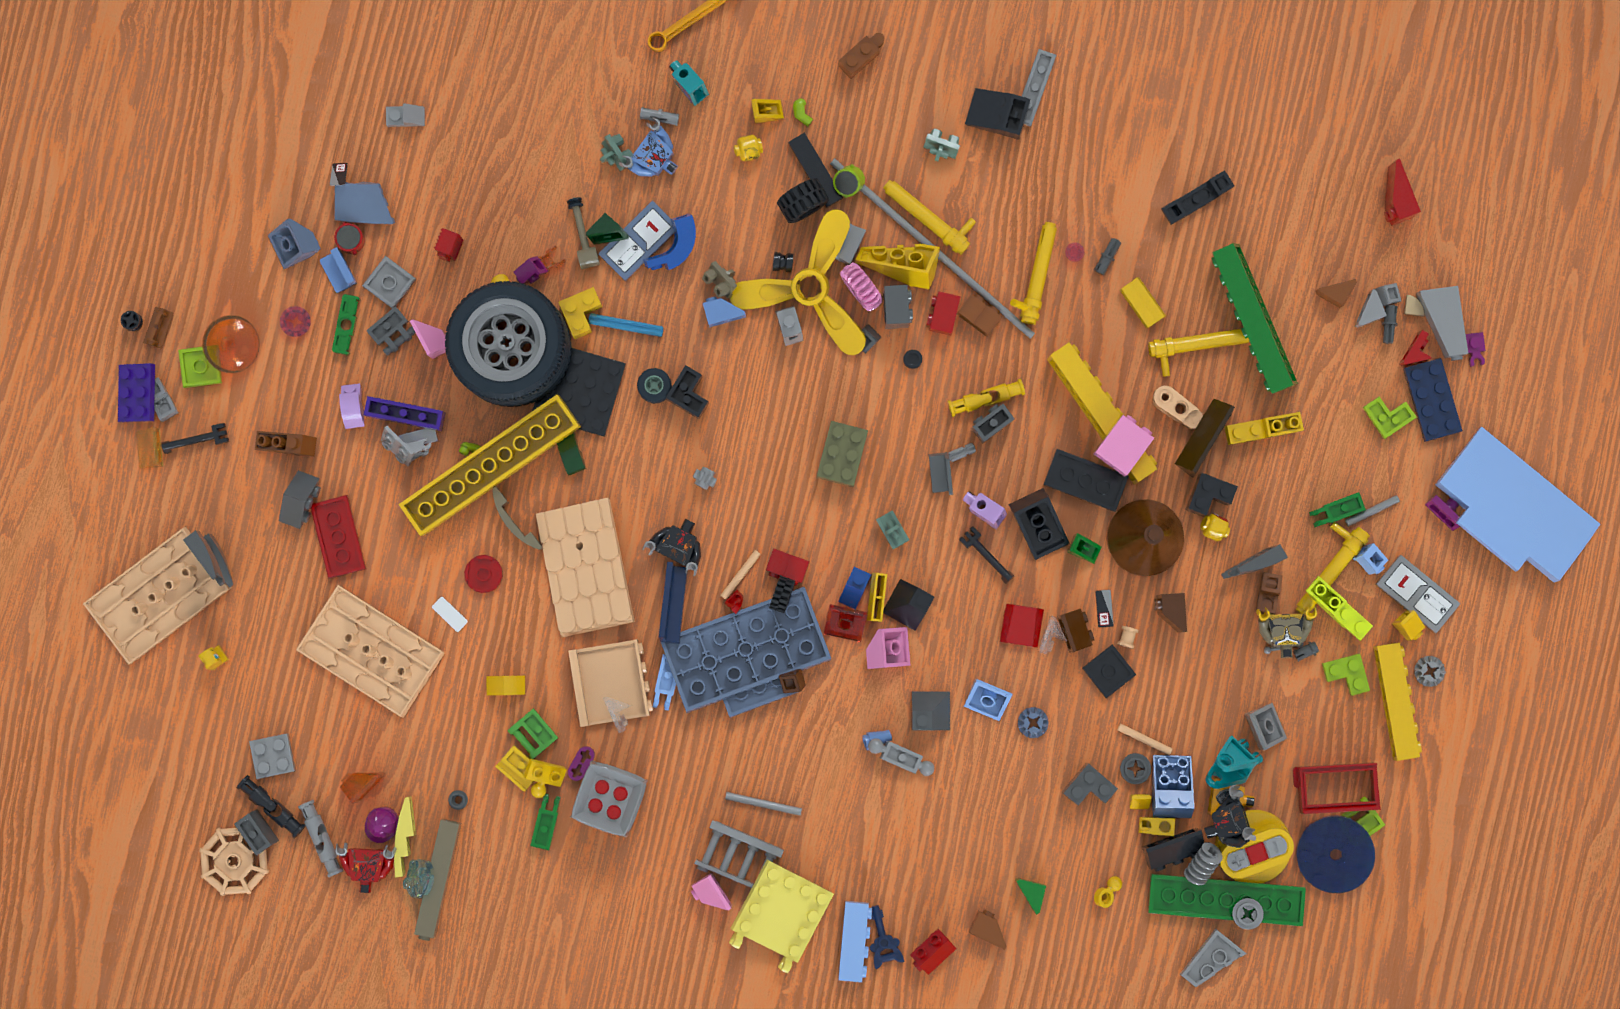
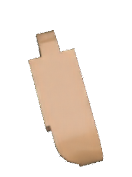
M1161 386L1155 390L1152 400L1153 405L1157 409L1190 430L1196 429L1203 417V413L1196 406L1169 386ZM1162 394L1168 396L1167 401L1162 400ZM1177 404L1184 407L1183 414H1178L1175 411Z

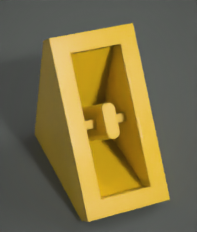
M751 100L755 124L784 119L781 100Z
M525 675L486 676L487 695H525Z

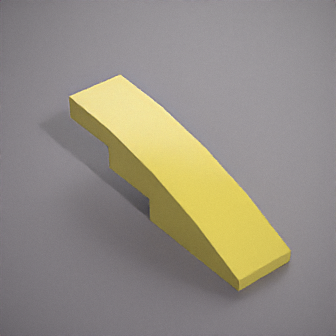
M412 796L405 798L399 815L395 836V847L397 848L394 855L395 878L406 875L404 857L411 855L409 836L416 835Z

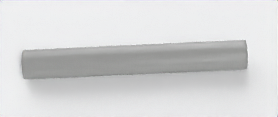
M1395 495L1346 519L1345 523L1349 527L1399 503L1400 500Z

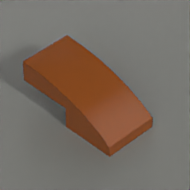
M1263 572L1256 610L1259 609L1262 614L1265 613V607L1270 612V615L1276 614L1282 575Z

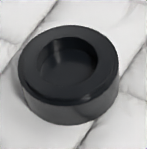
M917 350L907 351L903 357L904 365L909 369L918 368L922 363L921 353Z

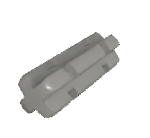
M973 443L967 444L964 448L960 447L948 452L949 459L954 462L966 457L967 454L975 453L976 449Z

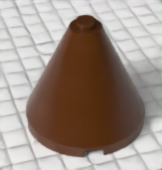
M1137 500L1125 505L1113 516L1107 530V545L1112 557L1123 570L1138 576H1153L1168 570L1178 560L1184 545V531L1178 516L1165 504L1154 500Z

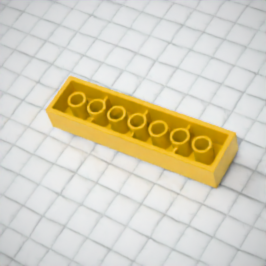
M1068 342L1047 358V361L1099 436L1104 440L1123 413L1118 407L1115 409L1111 403L1113 399L1108 392L1104 393L1100 387L1102 383L1097 376L1093 377L1090 373L1091 367L1086 360H1081L1078 348ZM1144 452L1128 473L1129 479L1133 484L1138 483L1157 470V462L1153 456H1148Z

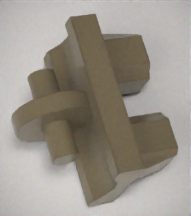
M716 261L712 262L709 269L703 274L702 280L706 284L713 282L716 285L713 290L718 298L726 296L727 299L732 297V293L737 287L736 281L733 279L735 271L733 269L726 271Z

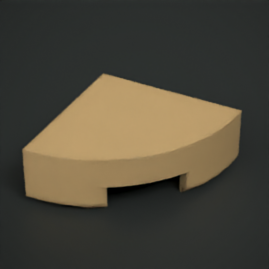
M1406 295L1404 314L1423 317L1424 308L1421 302L1414 296Z

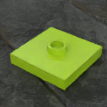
M218 345L178 350L183 388L222 383Z

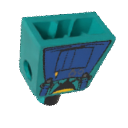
M678 60L671 63L669 68L673 72L671 75L676 85L690 102L696 106L709 95L705 83L687 63L681 65Z

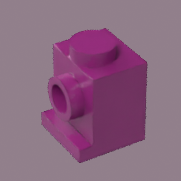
M538 256L527 259L513 272L519 283L526 284L529 282L532 284L540 278L539 275L546 274L548 270Z

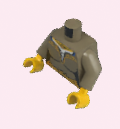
M1306 606L1305 617L1304 614L1270 615L1266 607L1265 613L1261 615L1260 610L1257 609L1259 633L1266 643L1270 644L1271 648H1280L1281 658H1292V647H1299L1301 643L1305 642L1312 629L1313 618L1317 616L1316 607H1314L1312 613H1308L1309 607Z

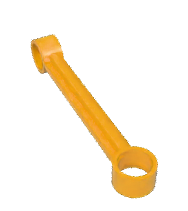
M707 0L663 32H652L648 37L650 49L654 52L664 51L668 41L727 0ZM655 36H661L664 39V44L660 48H654L651 46V39Z

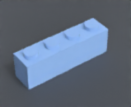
M845 901L838 977L841 981L862 982V977L866 978L867 966H863L864 958H868L869 947L865 946L866 939L870 938V927H867V919H871L872 908H869V903Z

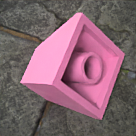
M416 320L410 321L424 350L431 359L446 353L445 333L441 329Z
M907 627L878 629L866 649L867 669L910 666Z
M712 872L692 884L693 890H691V893L696 901L700 899L704 904L725 910L732 908L731 902Z

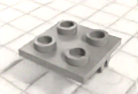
M388 426L384 428L380 440L383 447L388 451L391 450L395 454L396 459L406 466H409L412 461L420 456H427L431 447V443L426 446L424 445L427 441L426 438L405 443Z

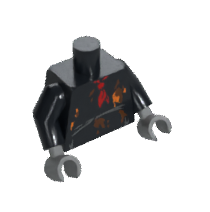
M687 519L684 520L681 528L672 525V527H665L656 532L649 541L645 542L642 550L646 547L650 548L651 551L648 555H652L655 550L686 566L685 573L687 574V571L691 569L694 571L693 576L697 573L698 564L701 559L700 543L697 541V537L690 534L695 523Z
M1232 785L1229 788V795L1216 811L1212 813L1214 825L1205 827L1204 830L1208 839L1218 836L1222 844L1241 848L1250 840L1255 841L1256 836L1252 834L1255 829L1250 828L1244 806L1240 800H1237V797H1243L1244 793L1238 791L1240 786Z

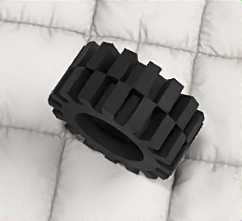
M780 576L769 609L785 613L795 580Z

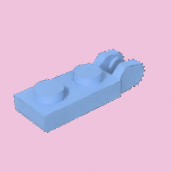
M663 654L654 691L656 693L653 707L657 708L659 696L662 693L667 694L664 710H669L676 683L666 655Z

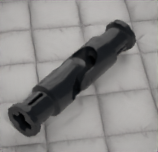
M249 775L244 777L236 788L238 790L241 789L249 796L248 799L255 805L264 807L263 811L281 828H286L294 839L306 827L305 824H300L293 817L294 815L279 801L273 798L271 800L267 791L250 780ZM279 805L282 808L281 815L278 817L272 816L270 813L274 812Z

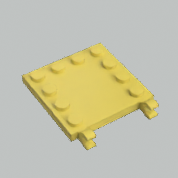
M766 860L730 928L735 932L729 944L739 949L745 936L783 955L784 957L779 963L778 968L788 974L792 961L798 963L834 894Z

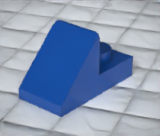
M854 567L838 602L856 610L871 574Z

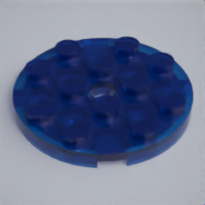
M1330 815L1322 817L1307 826L1299 838L1296 856L1301 873L1311 885L1329 893H1345L1359 887L1367 880L1374 867L1375 848L1370 835L1357 821L1345 816ZM1332 850H1340L1341 857L1335 860L1331 858L1330 853Z

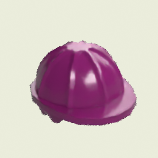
M389 807L374 808L369 812L365 822L367 837L376 843H384L391 839L397 830L399 820L397 813Z

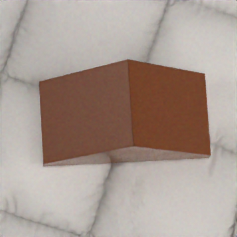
M1353 279L1319 288L1316 290V295L1341 308L1347 301L1357 281Z

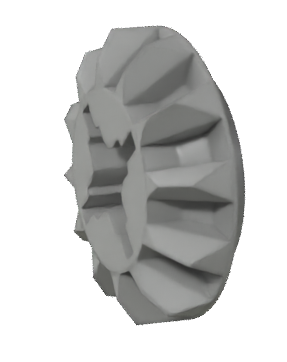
M1434 656L1421 658L1414 668L1417 681L1428 687L1438 685L1444 680L1443 678L1446 673L1444 664L1439 658ZM1428 666L1430 668L1437 667V669H1435V671L1433 672V677L1430 674L1423 675L1424 673H1426V671H1428Z
M1250 898L1238 901L1233 907L1232 913L1235 924L1246 930L1258 927L1264 915L1262 906L1256 900ZM1243 907L1248 911L1252 910L1251 918L1253 920L1249 919L1248 917L1242 918L1245 914Z

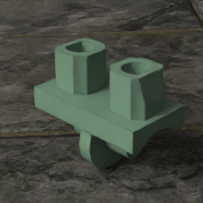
M935 128L930 134H927L923 148L929 149V153L936 155L935 161L938 162L940 157L945 159L948 157L956 158L960 147L959 137L950 135L948 140L942 139L941 130Z
M609 134L604 137L605 140L601 143L604 148L600 151L604 156L600 158V161L602 163L608 161L610 166L615 164L619 171H622L625 167H621L619 162L624 164L627 162L626 158L622 156L631 157L633 153L629 149L621 152L619 147L624 144V140L620 134L612 137Z
M893 510L876 519L892 549L909 541Z

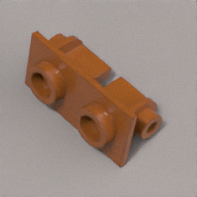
M155 307L143 343L162 349L174 313L160 307Z

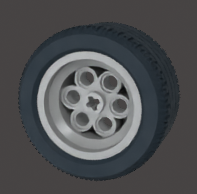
M513 281L489 283L473 290L472 293L470 292L466 298L464 297L461 300V303L456 306V309L451 314L452 317L448 321L449 324L445 333L447 359L458 380L479 398L504 407L525 406L547 396L560 383V379L564 377V372L567 371L570 362L569 356H571L569 329L558 309L537 289ZM505 321L507 323L506 328L498 330V324ZM524 325L526 327L525 332L517 334V328ZM488 336H493V343L486 345L485 339ZM505 339L512 341L509 343V347L503 345L505 343ZM530 343L532 345L531 350L523 352V346ZM499 354V361L492 363V355ZM512 358H518L519 360L515 367L510 366Z

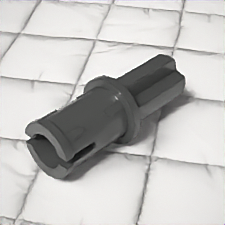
M1111 239L1104 253H1101L1102 256L1094 268L1095 272L1103 276L1105 275L1109 265L1115 260L1114 256L1121 245L1119 240Z
M1385 306L1387 316L1384 318V322H1382L1384 326L1383 343L1393 344L1395 327L1398 326L1396 323L1397 306Z

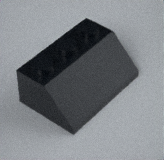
M1193 828L1142 846L1149 869H1154L1157 872L1165 869L1167 864L1173 863V865L1183 863L1184 858L1190 856L1193 859L1204 844L1202 830Z

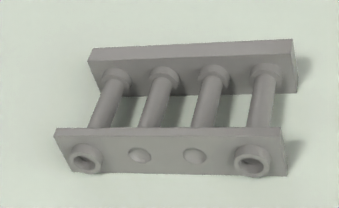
M712 820L709 827L713 829L712 838L702 861L696 859L694 864L698 865L697 869L706 873L708 870L713 871L752 889L754 883L746 880L745 877L756 851L758 852L759 849L766 851L765 864L766 860L773 862L777 856L781 858L784 849ZM723 834L730 836L731 842L720 868L710 865L709 862L720 836L722 837ZM742 841L748 844L749 849L738 876L727 872L738 844Z

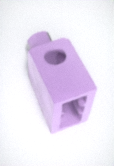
M968 491L963 498V501L970 505L969 509L974 515L996 530L1007 515L1005 508L982 493L976 496ZM981 505H986L984 509H979Z

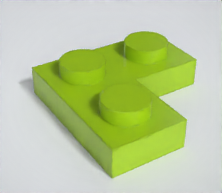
M1380 396L1362 407L1383 439H1386L1417 418L1407 402H1404L1390 412Z
M1360 654L1322 663L1326 681L1330 682L1346 678L1350 696L1370 691Z

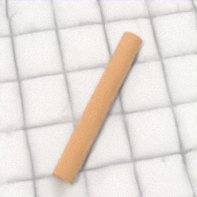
M755 550L722 592L720 596L727 600L761 554Z
M1121 723L1119 724L1118 731L1167 755L1171 754L1173 748Z

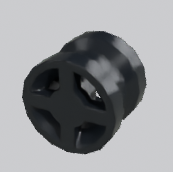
M126 311L121 316L120 321L124 328L129 331L141 329L143 319L138 313Z

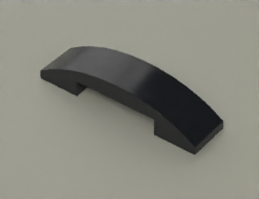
M1224 170L1204 184L1164 206L1161 210L1170 225L1215 200L1235 187V185Z

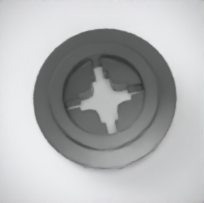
M1138 753L1127 755L1122 760L1120 766L1121 776L1131 784L1145 782L1151 773L1149 760ZM1135 760L1138 767L1144 768L1137 771L1136 777H1134L1135 774L1132 770L1127 769L1134 766Z

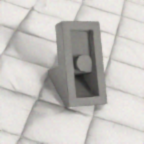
M405 103L403 106L386 107V126H425V107Z

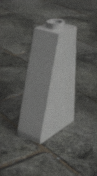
M1458 286L1417 292L1416 297L1424 308L1426 319L1444 357L1451 358V361L1463 359V356L1468 354Z

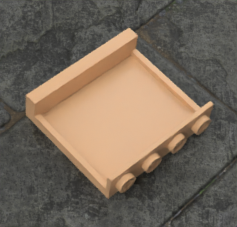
M638 639L568 651L580 727L650 716L653 706L652 701L647 698V692H650L649 682L644 680V673H647L646 663L641 661V654H644L643 645L638 642Z

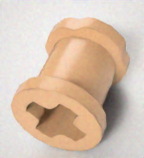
M1122 626L1121 639L1117 644L1134 649L1133 642L1139 630Z

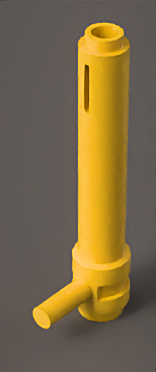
M889 180L883 187L885 193L940 237L946 246H951L952 251L962 255L971 243L967 241L968 238L965 235L976 223L973 218H970L958 231L956 228H951L895 181Z
M1045 222L1042 225L1026 298H1024L1023 302L1016 299L1010 301L1011 306L1021 310V322L1036 325V321L1039 320L1040 316L1038 312L1041 310L1043 303L1041 298L1057 231L1056 224L1051 222Z
M1241 329L1173 339L1172 337L1164 338V340L1153 339L1152 342H1148L1150 357L1160 358L1162 376L1166 377L1170 376L1169 356H1174L1176 353L1249 343V339L1244 337Z
M1336 522L1331 525L1330 528L1342 536L1345 541L1342 543L1343 546L1319 575L1329 586L1334 583L1352 558L1360 553L1361 547L1368 543L1370 535L1360 527H1357L1356 530L1353 529L1349 533ZM1306 592L1296 604V611L1305 616V607H1309L1308 613H1310L1317 603Z

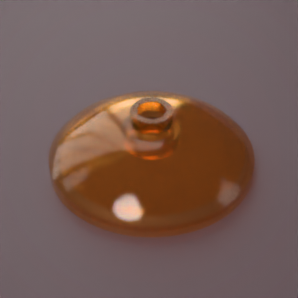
M233 315L223 316L214 320L206 329L202 340L203 353L207 361L215 369L226 373H237L247 369L255 361L260 347L259 336L254 326L246 319ZM226 340L230 342L228 347L224 344Z

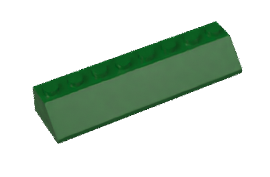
M1232 243L1212 252L1214 256L1211 258L1215 268H1219L1221 275H1219L1220 281L1223 286L1226 285L1229 291L1226 293L1230 303H1234L1236 308L1234 314L1237 320H1241L1243 328H1241L1242 333L1251 343L1249 349L1252 356L1256 355L1258 360L1256 366L1259 373L1264 374L1266 379L1264 385L1267 391H1271L1274 394L1297 385L1298 382L1240 244Z

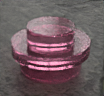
M1071 243L1065 250L1066 257L1072 262L1080 261L1085 253L1083 246L1079 243Z

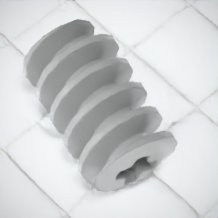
M1204 843L1185 869L1184 876L1186 879L1196 885L1206 884L1223 859L1220 849L1212 843Z

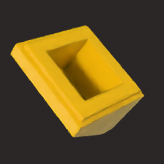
M1149 794L1130 795V809H1149L1151 803V796Z

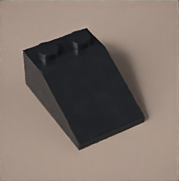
M1044 488L1008 504L1035 560L1070 544Z

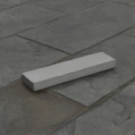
M1038 49L1022 97L1031 99L1024 125L1030 127L1056 58L1055 54Z

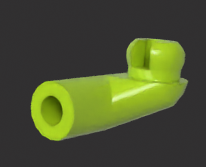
M463 442L460 445L459 452L467 456L469 451L473 453L482 446Z

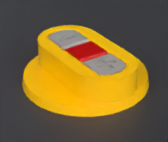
M1247 810L1245 812L1250 828L1255 829L1252 834L1256 836V840H1250L1241 848L1222 844L1217 836L1215 846L1220 849L1223 855L1219 866L1229 877L1236 881L1265 883L1278 876L1284 870L1293 853L1294 843L1287 827L1278 817L1262 810Z

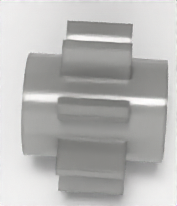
M702 467L701 471L696 469L693 478L696 479L694 484L706 490L709 486L714 487L717 481L714 478L715 472L706 467Z

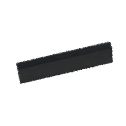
M805 132L789 141L788 144L809 179L817 178L827 193L829 200L825 204L826 208L842 200L843 196L835 190L833 179Z

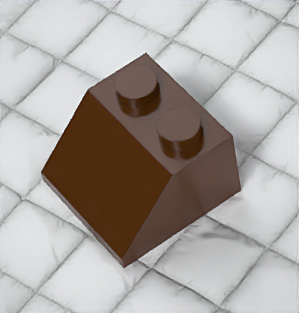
M1185 593L1156 595L1157 599H1154V610L1157 611L1158 615L1178 633L1187 632Z
M1077 609L1057 616L1069 653L1093 645L1094 636L1092 631L1087 629L1086 623L1088 618L1085 611L1082 612L1081 609Z

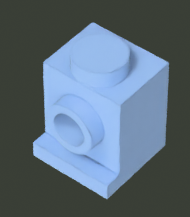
M1374 543L1363 546L1360 553L1352 558L1369 575L1379 574L1383 571L1384 565L1388 561Z

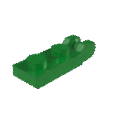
M1358 492L1323 505L1322 508L1311 511L1309 514L1310 516H1316L1321 512H1325L1327 519L1318 520L1313 523L1314 527H1318L1365 511L1366 508Z
M545 794L543 797L530 846L550 850L561 797L556 796L553 811L546 809L549 794Z

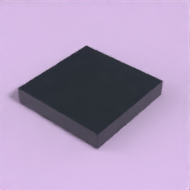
M1113 644L1082 668L1105 698H1108L1136 675Z

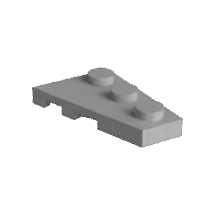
M1215 929L1180 975L1197 987L1247 953Z

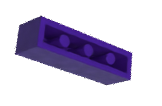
M367 396L363 415L369 418L442 432L446 413L441 410Z

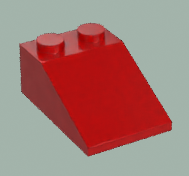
M1400 158L1388 166L1384 216L1391 226L1409 220L1421 212Z

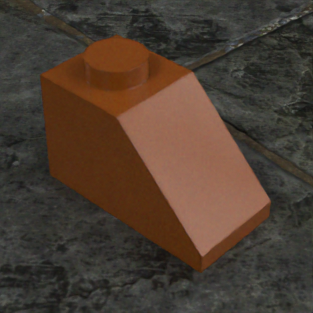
M985 909L983 912L978 910L969 933L1005 950L1007 946L998 921L993 918L995 914Z

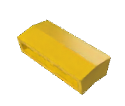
M1137 277L1120 289V292L1146 329L1166 316L1140 277Z
M872 573L866 621L882 622L887 574ZM878 576H881L879 596H876ZM878 599L877 617L874 619L875 600Z

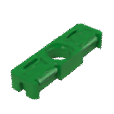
M347 294L342 296L332 346L334 353L350 355L348 350L357 322L355 315L358 301H361L357 296ZM344 320H350L351 328L343 330L341 323Z

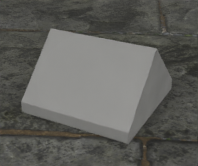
M1273 703L1245 713L1259 750H1266L1287 739Z

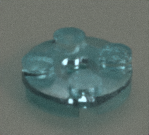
M413 859L409 863L407 876L403 880V888L407 889L408 894L413 898L422 899L423 895L429 894L433 886L434 875H431L430 869H433V866L428 860Z

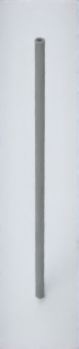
M833 159L830 163L837 171L844 167L836 159ZM864 184L860 191L921 244L935 246ZM939 251L938 259L989 304L996 307L1005 318L1028 338L1031 339L1035 333L942 251Z

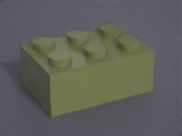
M831 421L816 478L854 487L868 430Z

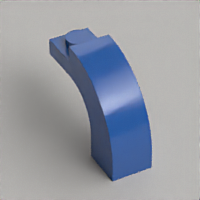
M691 214L671 219L675 234L672 246L662 254L643 259L645 267L656 270L662 268V264H664L665 269L671 270L686 260L694 247L696 238V227Z

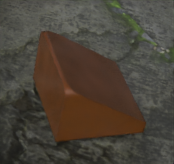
M801 669L779 675L783 693L801 692L806 686Z

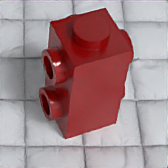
M937 929L910 954L915 960L912 964L920 972L924 970L929 975L957 948Z

